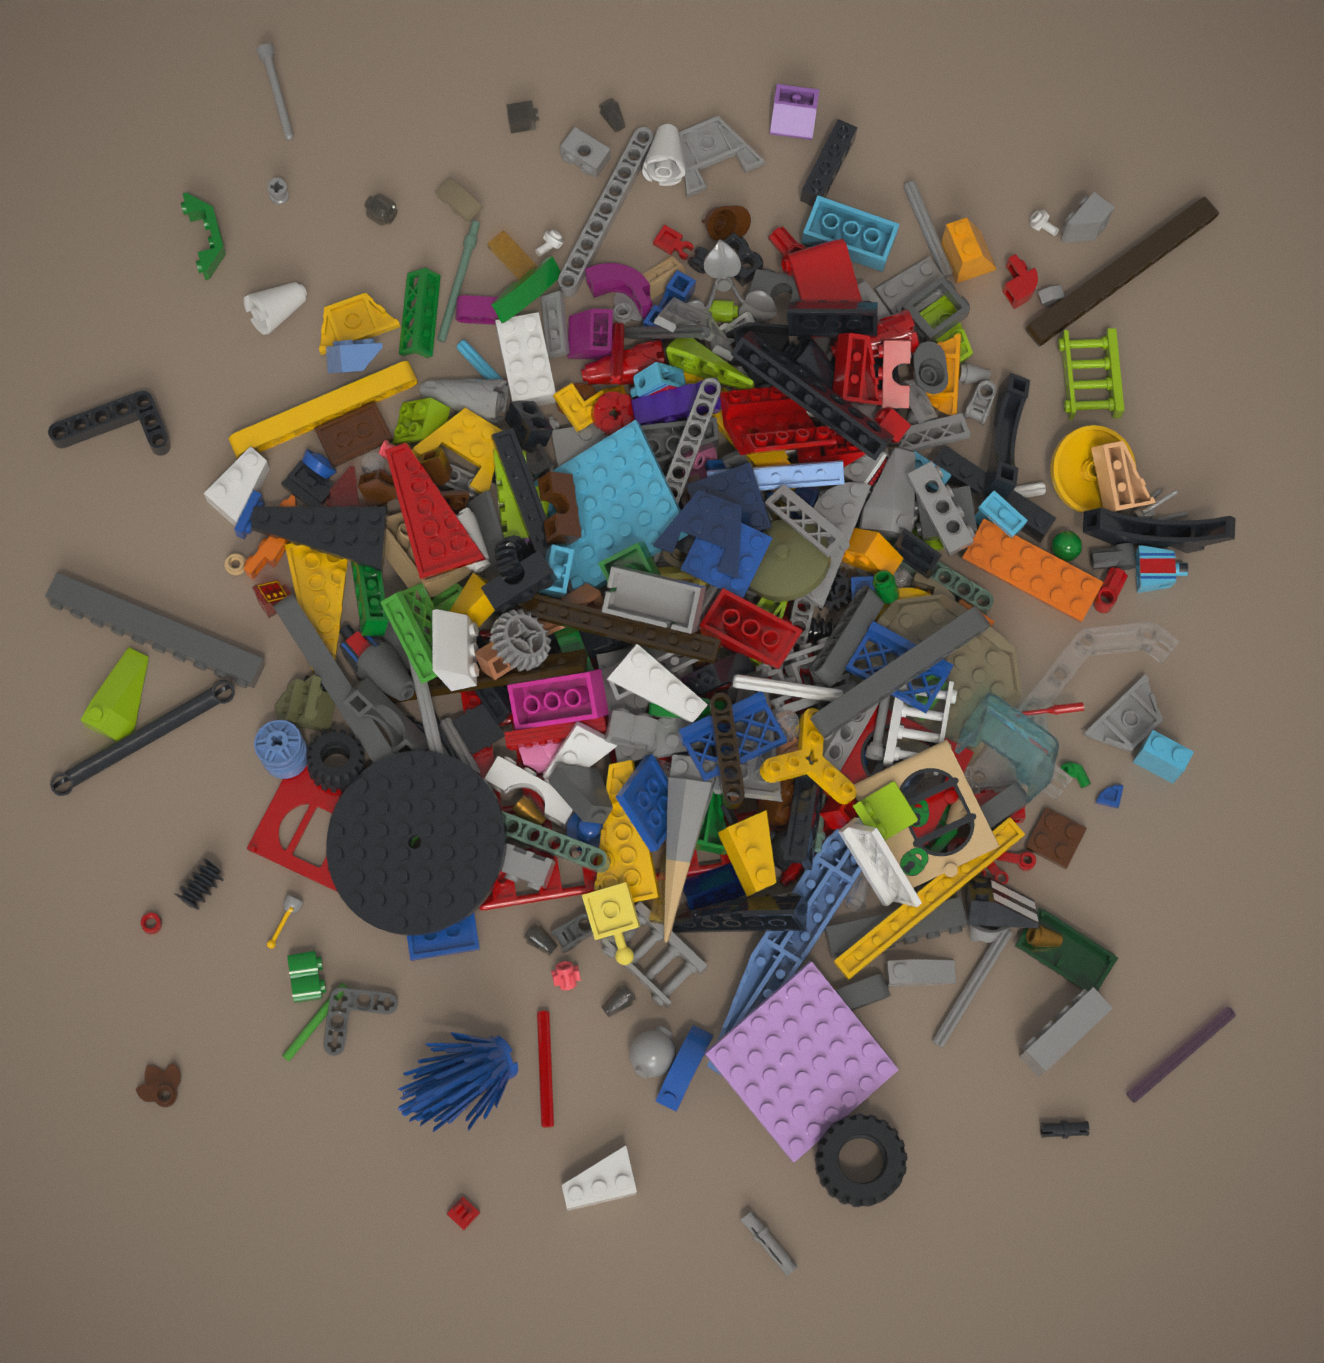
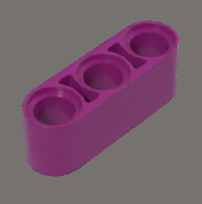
M469 295L457 297L455 320L468 324L496 325L495 320H499V317L491 304L498 297Z

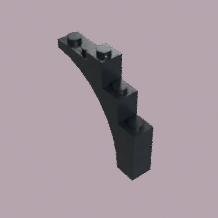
M1100 507L1084 511L1083 533L1114 546L1123 543H1136L1140 546L1160 549L1172 547L1187 554L1204 550L1207 545L1234 540L1236 518L1224 516L1202 520H1158L1129 516Z

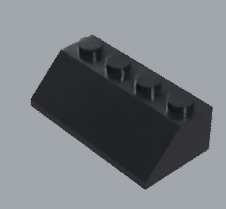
M802 300L788 302V336L809 334L810 336L838 337V334L854 333L877 337L878 302H827L824 300L818 302H805Z

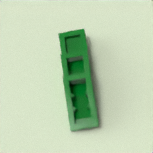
M553 256L545 258L537 268L529 270L519 281L513 282L491 304L501 323H505L522 311L558 280L561 271Z

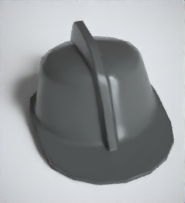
M927 341L921 343L914 353V382L919 388L929 394L941 393L948 385L947 363L944 350L935 342Z

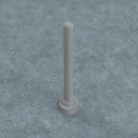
M270 43L262 44L257 47L258 57L262 62H265L285 138L292 140L294 135L273 63L275 50Z
M890 654L887 663L889 664L897 659V655ZM890 696L880 702L873 742H870L866 749L865 756L872 760H883L885 749L883 748L882 739Z

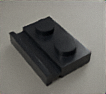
M302 460L289 473L285 481L281 482L283 488L308 507H320L336 489V487L333 489L335 486L333 483L317 474L303 463Z

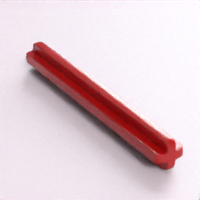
M615 322L612 328L610 382L612 384H621L623 378L625 331L622 322L619 324Z
M538 1011L541 1126L543 1128H551L554 1126L550 1012Z

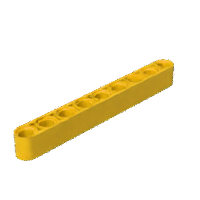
M402 361L232 434L228 440L237 459L250 446L260 453L312 431L315 427L370 402L375 401L377 403L414 387L418 380L409 361Z

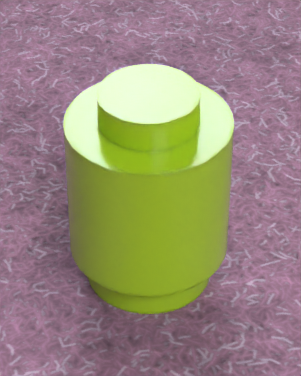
M713 300L711 308L708 310L712 313L715 322L731 323L734 321V318H738V305H734V301Z

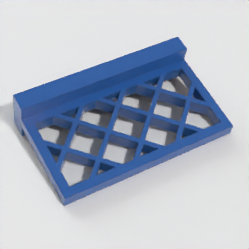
M873 621L845 670L866 680L874 672L888 665L885 654L893 653L900 657L915 647L916 644ZM868 640L875 643L879 651L868 653L865 646ZM881 656L883 665L872 667L870 658ZM865 659L868 669L860 670L853 665L855 661ZM943 659L916 677L921 678L924 685L923 688L913 690L911 682L907 683L909 691L900 692L897 690L891 695L926 714L949 677L954 665ZM933 675L941 680L937 685L928 686L925 677ZM926 692L928 697L926 705L918 702L915 694Z
M758 692L732 705L734 723L743 722L748 724L745 734L736 732V737L743 738L741 746L738 748L740 764L787 743V738L766 703V697L763 692ZM765 711L768 716L766 724L753 721L755 714ZM710 715L679 729V740L683 747L685 746L704 782L718 776L717 765L714 770L705 773L702 767L705 759L716 762V757L706 755L709 746H714ZM725 724L717 726L718 730L723 733L730 730L726 729L728 726ZM751 725L764 729L761 738L748 735ZM767 730L776 732L780 739L770 742L764 740ZM746 740L759 743L757 750L753 752L743 750ZM699 741L706 743V747L703 753L693 751L691 744ZM727 746L722 747L721 750L723 754L725 750L732 751V749Z

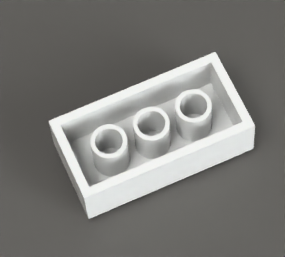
M539 312L515 316L505 323H501L500 319L495 320L511 402L534 401L537 406L555 403L553 395L556 391Z

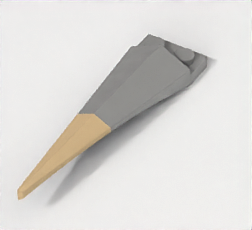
M681 755L672 756L670 777H668L665 942H668L670 939L689 866L714 792L713 788L716 777H713L704 782L691 757ZM705 759L702 765L705 773L714 770L717 763Z

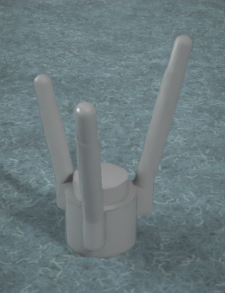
M1161 489L1156 490L1150 497H1157L1161 493ZM1174 490L1151 505L1134 507L1135 510L1132 511V515L1153 519L1155 516L1154 508L1169 500L1178 491ZM1185 511L1156 519L1172 520L1187 516L1188 512Z

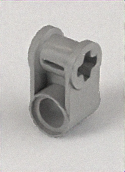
M986 380L979 383L973 398L969 402L964 418L967 419L969 417L981 422V425L984 426L997 391L993 382ZM987 390L991 396L985 397L980 391Z

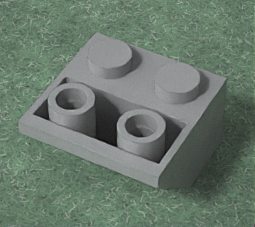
M1095 192L1089 198L1085 196L1078 206L1080 207L1076 213L1073 211L1067 217L1066 225L1062 229L1064 234L1061 241L1064 243L1094 241L1108 225L1115 207Z

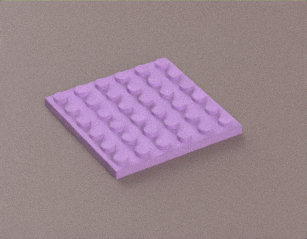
M811 961L704 1053L792 1162L797 1161L814 1146L833 1123L850 1114L899 1070Z

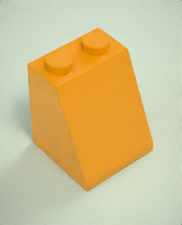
M967 217L946 224L941 244L953 269L952 275L956 283L997 269L981 230Z

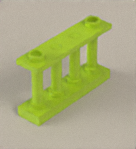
M1108 328L1101 339L1069 340V331L1064 330L1061 338H1058V351H1062L1066 390L1064 412L1068 413V420L1074 419L1076 410L1108 409L1112 413V419L1121 418L1125 408L1116 328ZM1102 347L1106 354V357L1103 359L1071 360L1070 349ZM1104 368V370H1107L1108 377L1105 380L1073 381L1072 369ZM1106 388L1107 391L1109 390L1110 398L1108 400L1075 402L1074 390Z

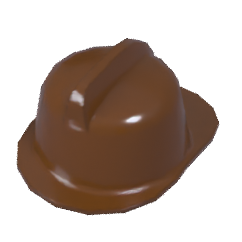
M721 206L709 210L705 219H702V223L705 224V228L713 240L723 241L734 232L739 237H743L750 228L751 217L748 210L743 206Z

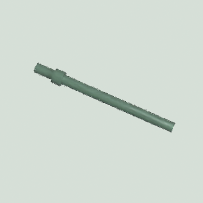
M475 220L472 221L469 233L465 236L463 242L465 247L437 340L442 343L446 342L456 308V300L462 288L472 250L476 248L478 241L476 237L480 222Z

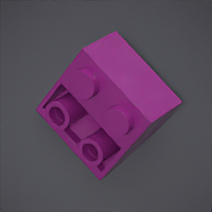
M588 309L569 316L568 342L570 354H567V359L599 360L611 356L613 309Z

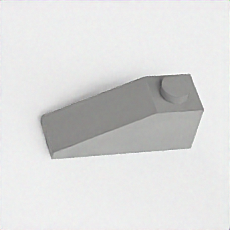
M906 959L889 960L885 964L888 988L956 984L954 960Z

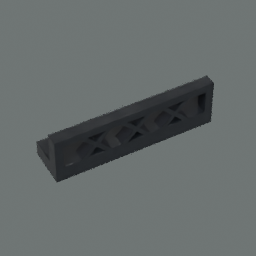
M480 635L476 636V644L481 649L486 644ZM507 685L474 690L496 724L503 723L512 714L511 703L508 700L509 692Z
M807 774L798 776L795 780L783 860L787 863H800L805 870H812L820 820L819 813L821 812L824 790Z

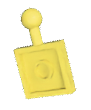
M628 882L582 895L595 940L614 935L618 949L615 953L616 961L621 965L630 964L634 959V953L626 946L623 932L641 926Z

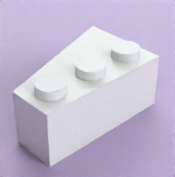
M250 446L204 493L207 502L234 526H236L253 490L259 492L270 470L267 460Z
M626 1146L562 1185L567 1211L637 1195Z

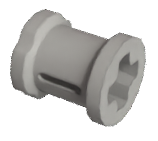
M273 178L267 185L270 200L274 204L282 205L289 198L287 184L281 178Z

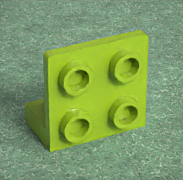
M895 781L853 805L863 824L877 828L884 841L918 821L917 816Z

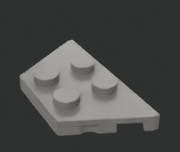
M1144 675L1084 735L1131 752L1163 721L1161 712L1156 705L1155 695L1151 692L1148 676Z

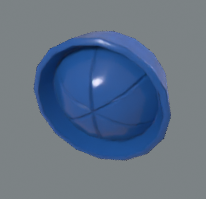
M305 449L302 461L309 468L325 479H329L337 473V470L326 457L320 453Z

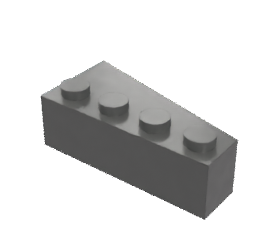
M717 417L711 418L698 453L718 446ZM687 421L641 426L660 467L672 463ZM692 427L688 433L692 437H697L701 434V430L697 427ZM684 448L680 452L684 458L693 455V451L690 448Z

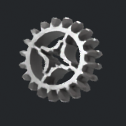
M513 609L508 613H503L494 622V627L490 631L492 636L489 641L494 643L492 649L498 652L496 657L504 659L503 664L508 662L510 669L517 667L518 671L524 669L528 671L538 667L547 658V653L551 649L549 646L551 639L546 637L549 631L543 629L544 623L540 624L537 621L538 616L532 618L530 612L524 614L522 609L517 612Z

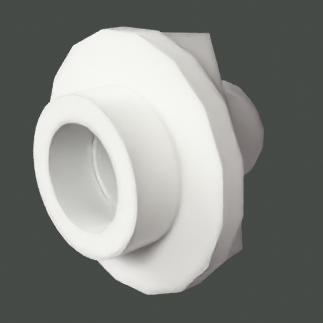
M1037 210L1031 215L1030 227L1037 231L1043 228L1053 236H1056L1059 232L1057 227L1047 221L1050 216L1045 210Z
M553 229L545 231L543 239L546 243L535 249L536 254L540 257L553 247L559 249L564 243L562 240L563 236Z

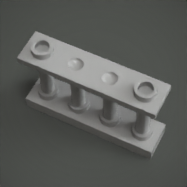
M640 901L635 906L640 926L647 924L652 929L651 935L633 952V961L623 966L653 994L651 998L660 1007L665 1005L669 1008L672 1002L668 997L691 973L697 972L701 975L707 969V964L679 937L671 932L670 939L666 942L669 945L668 951L643 975L634 965L657 941L661 942L664 940V923ZM604 937L601 940L602 951L609 958L615 957L617 945L611 944ZM680 956L685 961V967L660 991L651 981L674 957Z

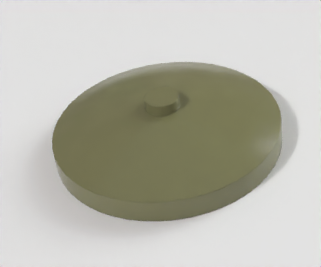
M783 519L771 522L772 528L761 531L772 537V541L749 588L764 599L772 601L795 600L812 592L821 584L829 571L831 555L826 557ZM807 524L806 532L818 533V528L813 524ZM826 537L821 538V544L827 549L829 545Z

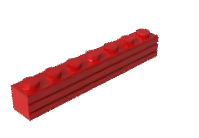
M604 716L579 721L602 734L607 732ZM577 721L504 732L506 747L511 751H515L520 747L545 746L551 742L559 744L566 739Z

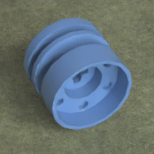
M275 720L268 722L259 729L254 740L255 753L270 775L280 779H288L297 776L307 766L306 754L309 749L300 731L294 724L286 720Z

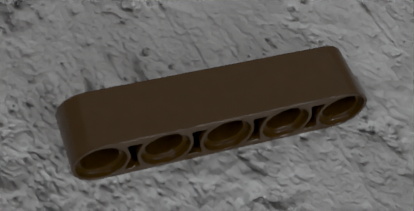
M717 693L711 698L709 713L722 802L729 809H737L744 800L745 791L732 703L727 694ZM718 701L723 702L726 708L718 710L715 708L714 703ZM725 724L730 730L722 733L718 730L717 726ZM727 746L732 749L733 753L727 756L720 749ZM732 769L735 771L736 777L727 778L724 775V771ZM729 792H736L740 799L738 801H731L728 799L727 794Z

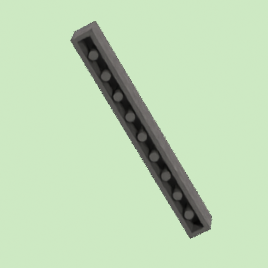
M58 572L45 595L50 603L49 605L59 611L66 609L70 611L72 616L78 619L83 617L90 619V623L97 627L111 628L110 631L116 635L123 636L125 634L132 637L131 640L140 645H144V643L152 645V649L164 654L165 651L173 654L172 657L178 661H190L194 667L205 671L207 668L214 671L213 674L224 680L227 677L233 679L236 685L247 688V686L254 688L265 666L263 658Z

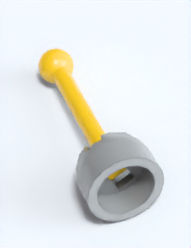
M288 894L283 903L286 913L272 939L267 941L269 949L275 948V941L289 915L297 913L304 904Z

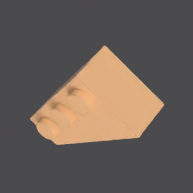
M1124 441L1091 448L1103 508L1110 511H1118L1156 503L1154 498L1150 497L1145 487L1144 479L1140 478L1135 468L1136 464Z

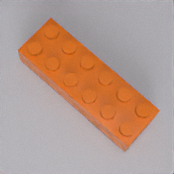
M983 519L975 537H973V544L968 546L962 557V560L1079 623L1083 621L1103 584V581L1016 535L1011 539L996 524L986 519Z

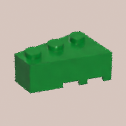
M713 792L695 850L721 855L727 854L718 835L720 831L727 828L721 809V794Z

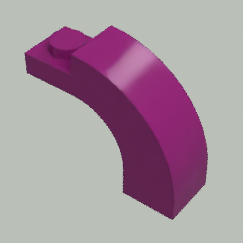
M603 263L585 268L586 283L594 298L612 292L625 294L633 300L642 319H646L650 308L653 307V303L650 297V284L640 272L632 267L618 263Z

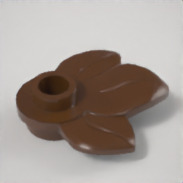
M172 1063L163 1071L158 1067L147 1065L144 1075L146 1084L136 1088L138 1096L145 1102H156L161 1107L172 1106L177 1100L178 1093L176 1089L181 1083V1074L178 1067ZM166 1091L169 1092L170 1097L167 1100H163L162 1094Z

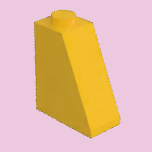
M472 573L449 612L467 615L479 628L495 611L481 589L489 581Z

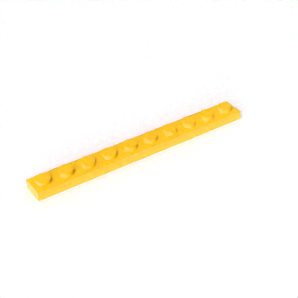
M1009 817L992 831L999 844L998 848L958 866V872L954 877H948L945 873L937 876L916 893L922 904L918 907L903 904L834 960L833 963L850 980L1022 839L1025 833Z

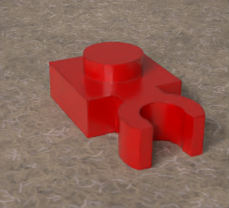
M666 225L662 227L653 241L654 246L669 255H672L674 251L678 252V256L683 260L688 258V254L684 253L683 249L694 250V245L691 242H682L683 235Z

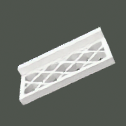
M855 817L838 831L882 905L888 906L892 902L918 907L922 904L877 828L865 826L860 818Z

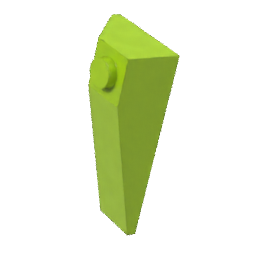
M676 338L666 349L670 366L683 369L684 373L704 379L717 378L720 384L739 390L755 388L753 380L697 342L694 338Z
M128 647L80 719L85 727L115 742L133 733L138 720L137 715L149 662L148 656Z

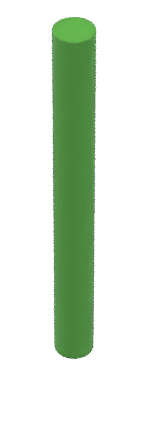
M341 983V984L337 987V988H340V987L348 988L344 983ZM339 991L338 995H334V1000L338 1002L343 996V991ZM329 999L282 1055L287 1061L294 1057L327 1016Z

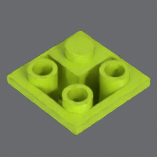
M433 398L403 402L399 410L393 444L399 445L424 440L447 422L450 407Z

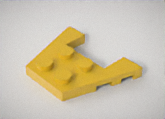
M464 408L418 443L412 451L415 455L421 457V454L437 449L440 445L445 446L480 468L469 488L482 494L490 490L495 469L493 449L495 447L491 435L502 430L467 408Z

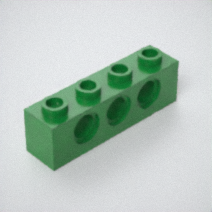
M351 561L361 635L384 636L389 619L380 603L385 599L382 573L374 568L357 565L356 562Z

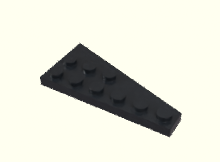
M253 507L251 523L253 531L277 539L288 540L292 544L303 545L311 550L342 560L347 559L356 562L357 565L368 566L383 573L388 516L387 507Z

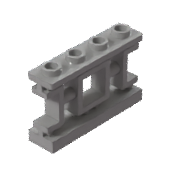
M829 637L816 641V646H812L811 643L798 647L799 651L795 653L792 649L784 661L791 660L792 664L784 667L788 678L784 679L781 668L772 670L771 666L764 663L757 666L756 669L757 671L762 670L761 678L771 676L772 680L803 684L797 667L808 664L811 672V667L817 655L808 658L807 654L822 650ZM811 672L815 683L813 686L825 687L826 685ZM848 673L842 675L837 681L840 682L841 686L832 689L844 691L848 684L857 685L855 681H849L851 676ZM778 694L779 698L770 701L771 705H774L776 708L771 710L775 719L825 702L803 698L785 705L784 701L790 699L791 696Z

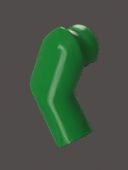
M1064 762L1061 765V773L1065 776L1076 778L1081 789L1091 785L1082 765L1073 762Z

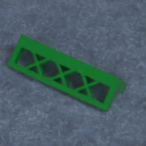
M427 268L407 273L399 355L401 356L416 353L425 358L433 357L441 275ZM418 278V283L413 287L414 279ZM415 297H416V303H415V305L411 308L412 301H413V300L415 299ZM414 317V323L411 326V328H409L410 321ZM412 338V346L407 348V344Z

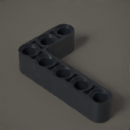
M138 391L53 423L48 429V435L54 446L62 449L140 420L147 441L154 454L159 456L165 455L171 448V443L155 402L147 391ZM149 401V404L147 406H139L141 402ZM128 409L127 413L123 415L118 414L120 410ZM100 417H107L104 422H97ZM149 421H157L155 425L147 426V423ZM79 425H86L83 430H76ZM58 433H65L62 438H55ZM157 440H164L162 445H154Z

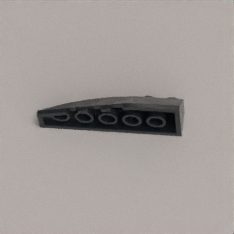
M795 893L787 894V896L766 894L764 897H750L719 902L675 916L672 932L806 931L808 904L803 896Z

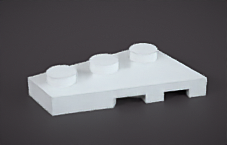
M577 721L543 772V778L549 779L557 764L590 767L617 747V745L606 742V735Z

